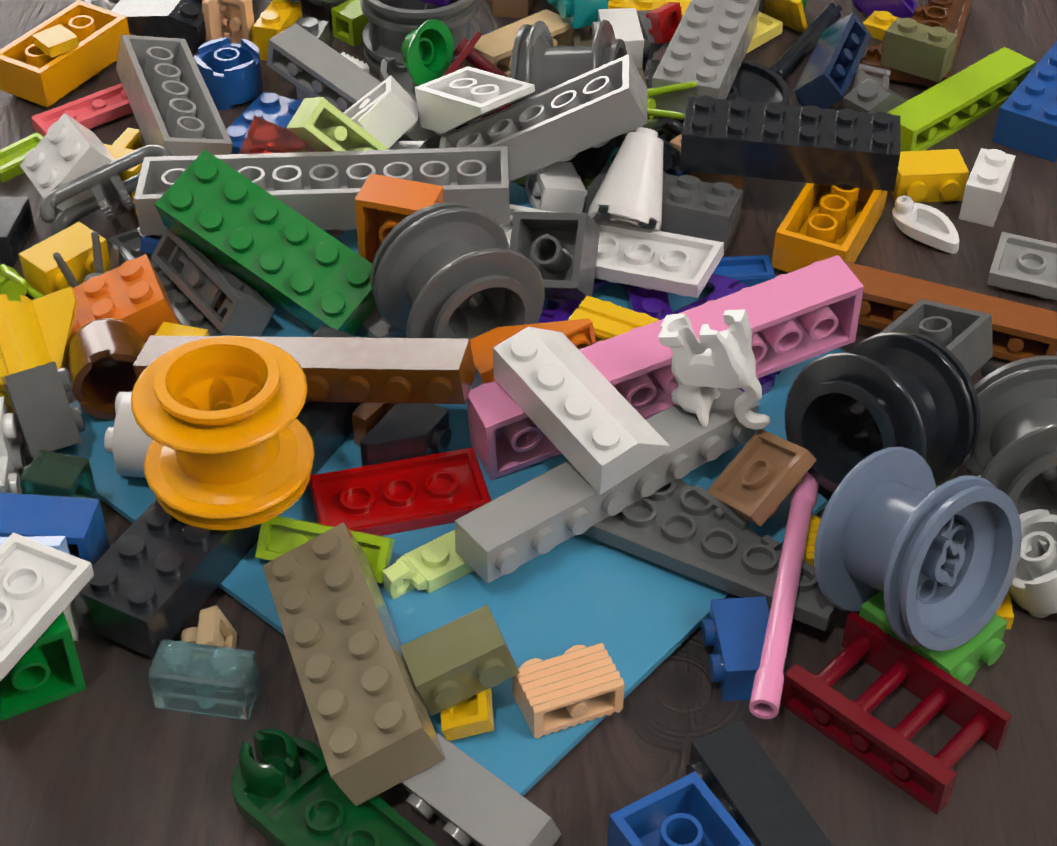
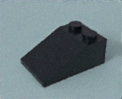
M120 0L111 10L112 12L127 16L129 32L137 36L185 39L193 56L206 39L204 14L202 12L203 0Z

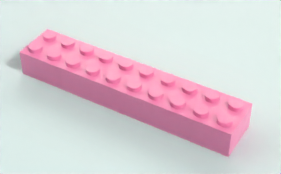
M836 255L823 261L814 262L796 271L781 274L774 279L755 286L743 288L725 297L708 301L703 305L678 314L687 315L691 322L692 330L699 339L702 324H709L711 330L719 332L727 330L729 325L725 324L723 316L725 310L746 309L752 331L751 348L756 362V376L761 378L855 342L864 286L841 257ZM664 319L643 327L634 328L629 332L605 341H598L591 346L579 350L645 420L673 406L674 403L671 401L672 391L678 387V383L671 371L672 350L670 347L661 345L658 338L662 330L660 326ZM496 380L481 384L469 391L466 403L471 446L474 448L490 480L562 454Z

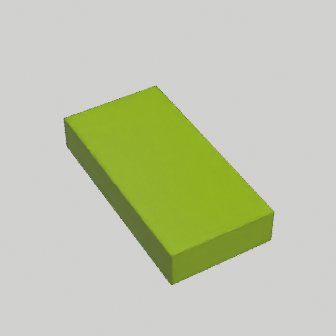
M36 132L0 150V181L2 183L24 173L20 165L25 160L27 153L35 148L44 138L43 135Z

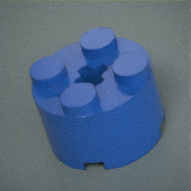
M230 38L214 39L202 44L198 48V55H194V60L214 104H216V108L219 110H230L235 107V104L256 100L263 93L259 49L249 40L240 39L241 44L231 43Z

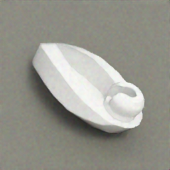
M901 196L896 199L895 207L892 210V217L904 234L947 253L955 254L958 252V232L945 214L931 206L915 203L909 196Z

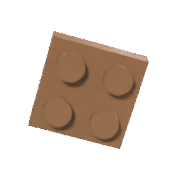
M759 429L708 488L707 492L746 520L761 527L768 518L775 514L780 503L805 478L807 471L817 460L807 449L763 429Z

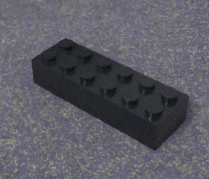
M706 95L698 97L689 96L682 132L679 171L894 191L900 160V116L891 115L887 112L865 113L856 112L852 109H821L814 105L800 107L784 105L779 102L767 104L749 102L745 99L724 100L714 99Z

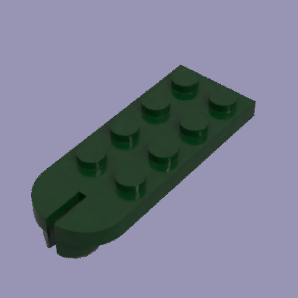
M268 728L259 730L253 734L256 758L260 763L254 760L253 747L246 741L242 742L238 754L239 762L233 771L231 779L234 803L240 815L275 846H438L377 795L355 806L330 777L322 749L313 742L304 738L290 736L279 729Z

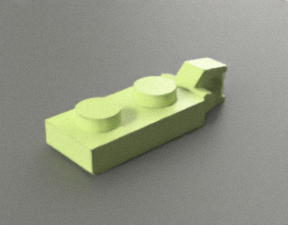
M455 530L404 554L396 560V563L382 571L383 588L393 600L414 589L418 591L425 589L430 594L474 570L455 552Z

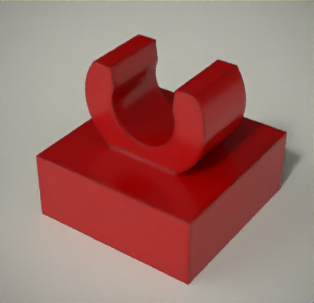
M669 2L646 13V18H650L652 26L649 29V34L654 36L655 43L665 44L671 41L682 19L680 2Z

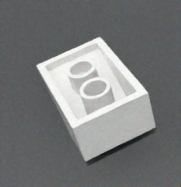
M469 66L415 87L421 127L435 131L438 135L448 134L459 126L473 123L482 119L483 116L535 92L534 84Z

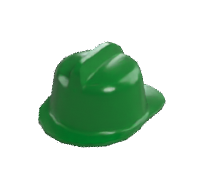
M437 19L427 20L418 29L412 30L405 37L402 43L403 65L409 71L417 87L442 77L449 66L454 51L453 37L449 28Z

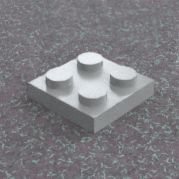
M1002 232L987 284L1003 290H1014L1035 295L1042 299L1057 300V244Z

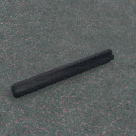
M829 3L769 69L785 79L817 44L823 30L838 21L841 17L840 11L842 7Z

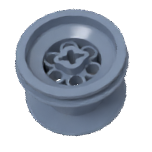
M888 447L874 452L859 462L845 476L832 494L823 512L817 532L814 553L816 580L821 593L830 604L842 611L860 612L861 606L879 591L884 592L886 617L891 629L899 639L911 646L925 647L929 650L945 651L954 649L969 641L984 628L999 609L1009 591L1016 573L1022 541L1021 520L1017 507L1007 494L997 489L987 479L974 475L959 476L936 488L931 468L925 459L914 450L904 447Z

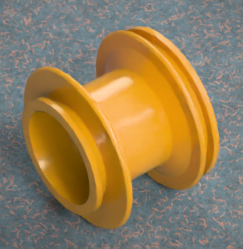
M218 336L188 342L171 349L155 359L143 370L135 382L131 394V410L137 425L147 436L153 439L145 456L144 473L149 488L154 493L157 502L168 514L183 523L203 529H242L264 523L279 516L293 506L302 496L310 481L315 454L313 440L307 428L297 419L306 400V376L300 364L289 353L276 345L259 339L243 336Z

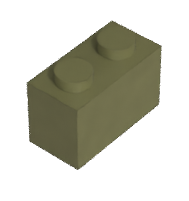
M898 17L885 31L880 65L940 83L952 67L958 35L948 32L942 27H930L917 23L916 20L911 18Z
M488 604L400 646L414 685L431 715L451 708L463 700L520 674Z

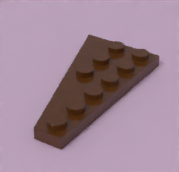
M928 0L924 7H917L911 17L917 23L930 27H942L948 32L958 35L952 67L940 82L951 76L973 0ZM885 35L881 44L878 46L873 45L868 49L867 55L861 58L855 71L858 74L892 79L897 83L909 82L920 84L927 88H932L939 84V82L880 65Z

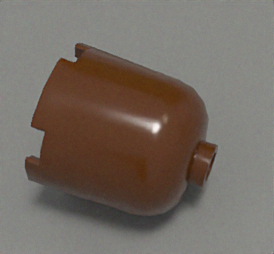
M103 318L89 322L80 327L74 334L68 349V363L74 397L80 403L81 409L85 413L98 419L115 420L117 394L119 392L133 391L137 381L133 364L145 344L135 328L122 320Z

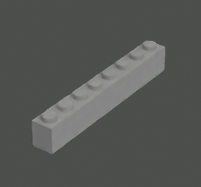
M717 388L720 392V397L714 400L707 427L701 426L697 414L686 412L680 405L676 404L646 419L655 431L670 445L669 451L601 495L595 491L569 461H566L455 520V552L487 584L503 575L512 573L524 563L541 554L548 553L555 546L575 535L584 533L596 523L609 516L618 514L625 507L643 497L651 496L661 487L676 479L685 477L690 471L708 461L717 459L721 454L735 446L748 442L754 436L756 430L742 425L734 413L735 400L744 392L738 388ZM755 404L750 410L758 413L759 404Z

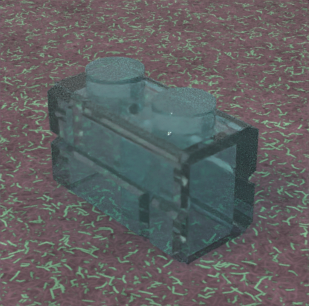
M164 639L158 647L148 675L151 690H153L152 695L155 708L248 720L260 686L255 651Z

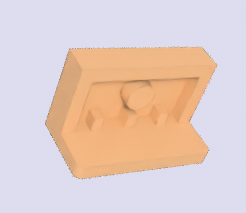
M252 0L202 1L207 42L218 38H230L231 43L241 44L240 39L249 40L254 43L252 40L254 37L252 35L253 30L251 29L254 25Z

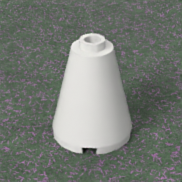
M638 127L636 132H629L590 205L588 215L592 219L596 214L602 215V221L635 227H651L652 230L660 231L662 225L664 142L657 137L658 132Z

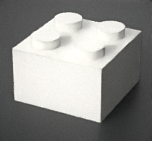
M64 113L57 122L49 127L47 134L38 145L27 153L25 160L20 166L41 196L45 198L48 193L114 161L115 158L95 133ZM90 188L57 205V208L64 211L94 196V193Z

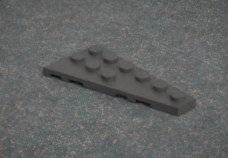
M676 479L656 490L651 496L643 497L625 507L618 514L607 517L582 533L585 536L740 598L766 596L768 609L771 608L781 557L780 543L769 535H765L762 538L748 528V520L700 486L690 487L681 479ZM803 560L793 619L826 631L838 608L830 604L823 596L816 580L815 568Z

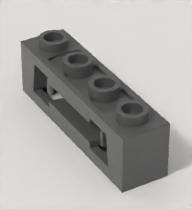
M166 228L151 259L221 333L232 336L260 337L275 309L248 283L172 230Z

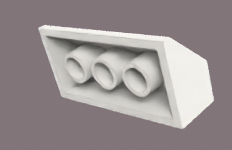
M527 327L493 347L494 379L599 495L669 451L670 445L562 332Z

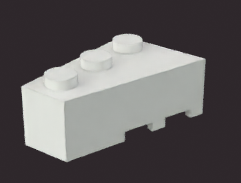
M389 76L343 112L388 149L402 135L410 132L418 121L417 103L392 76Z

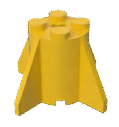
M71 286L35 300L19 295L21 301H9L7 294H0V396L5 398L8 413H13L1 377L54 361L57 369L63 368L65 365L78 304L74 289Z

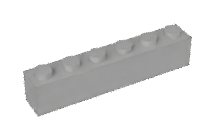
M298 24L292 25L269 39L266 65L312 98L323 97L342 113L382 83ZM419 119L415 127L407 134L402 135L397 141H425L426 149L439 148L440 139L443 135H438L435 131L421 127Z

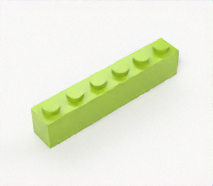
M1003 47L888 111L887 113L900 116V152L927 150L1002 106L1032 71L1036 61L1007 47Z

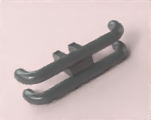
M157 144L136 149L48 193L42 200L39 208L41 219L45 223L53 222L52 235L59 233L72 222L100 208L109 221L115 218L114 210L110 203L120 199L128 211L135 208L129 194L136 191L140 173L125 181H122L119 174L143 163L144 157L173 155L166 147ZM90 188L92 189L94 196L67 208L56 217L54 210L58 204Z

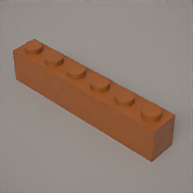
M844 261L864 286L858 324L884 330L920 299L992 314L993 357L1014 362L1035 356L1055 355L1057 350V312Z

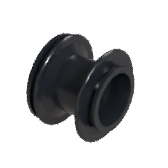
M911 332L879 333L863 339L848 353H832L813 360L794 379L787 395L785 406L787 441L807 449L816 458L817 461L807 472L819 484L818 493L828 501L845 476L859 462L874 452L888 447H904L917 452L925 459L931 468L935 484L939 485L952 477L969 458L977 443L980 430V406L977 392L971 377L962 363L949 349L936 340Z

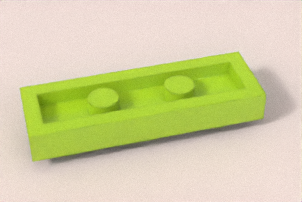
M277 516L261 523L255 557L272 561L334 528V526ZM349 530L365 552L377 583H384L382 571L390 566L395 539Z

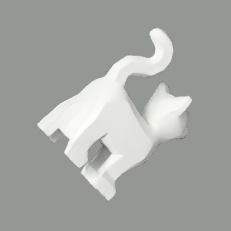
M746 309L725 310L723 316L725 324L729 325L727 330L719 332L711 330L709 324H702L699 339L693 332L691 322L686 314L666 315L660 326L662 330L658 338L661 345L670 347L673 353L671 371L678 383V387L672 391L671 401L676 405H680L684 411L697 414L701 426L707 427L714 400L720 397V392L717 388H742L745 392L735 400L734 413L738 421L746 428L753 430L763 429L768 426L771 421L770 416L758 414L750 410L762 398V387L756 376V362L751 348L752 331Z

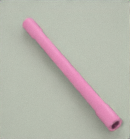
M808 472L805 478L790 493V510L759 669L755 673L750 698V712L761 719H772L779 712L784 684V664L811 514L816 504L819 484Z

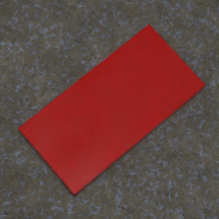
M473 447L311 475L308 483L317 523L336 527L344 522L349 530L379 536L455 523V520L491 502Z

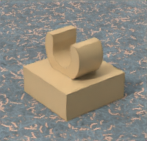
M217 605L200 610L198 627H190L182 631L180 647L182 649L193 647L191 661L194 664L209 662L217 673L235 669L236 630Z

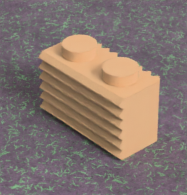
M603 643L588 647L585 645H575L569 648L563 655L547 660L539 658L530 659L518 668L520 674L512 677V695L533 737L537 739L542 735L548 736L551 732L557 733L560 729L566 730L569 726L575 727L578 723L584 724L587 720L592 722L596 717L601 719L605 714L610 716L613 712L619 713L623 709L624 680L620 677V673L608 655V651L604 648Z

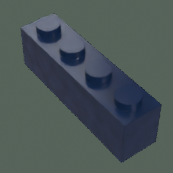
M854 12L823 30L793 91L802 107L814 105L821 109H826L844 98L872 36Z

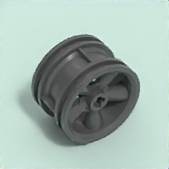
M360 0L361 10L365 17L370 20L364 27L362 35L364 60L369 68L379 75L381 61L385 57H395L396 65L403 66L402 43L405 37L412 30L418 29L427 20L437 19L449 28L453 37L454 50L464 37L470 41L477 31L480 32L478 24L472 18L480 7V0H452L444 7L418 0ZM453 54V58L450 62L451 64H453L457 56Z

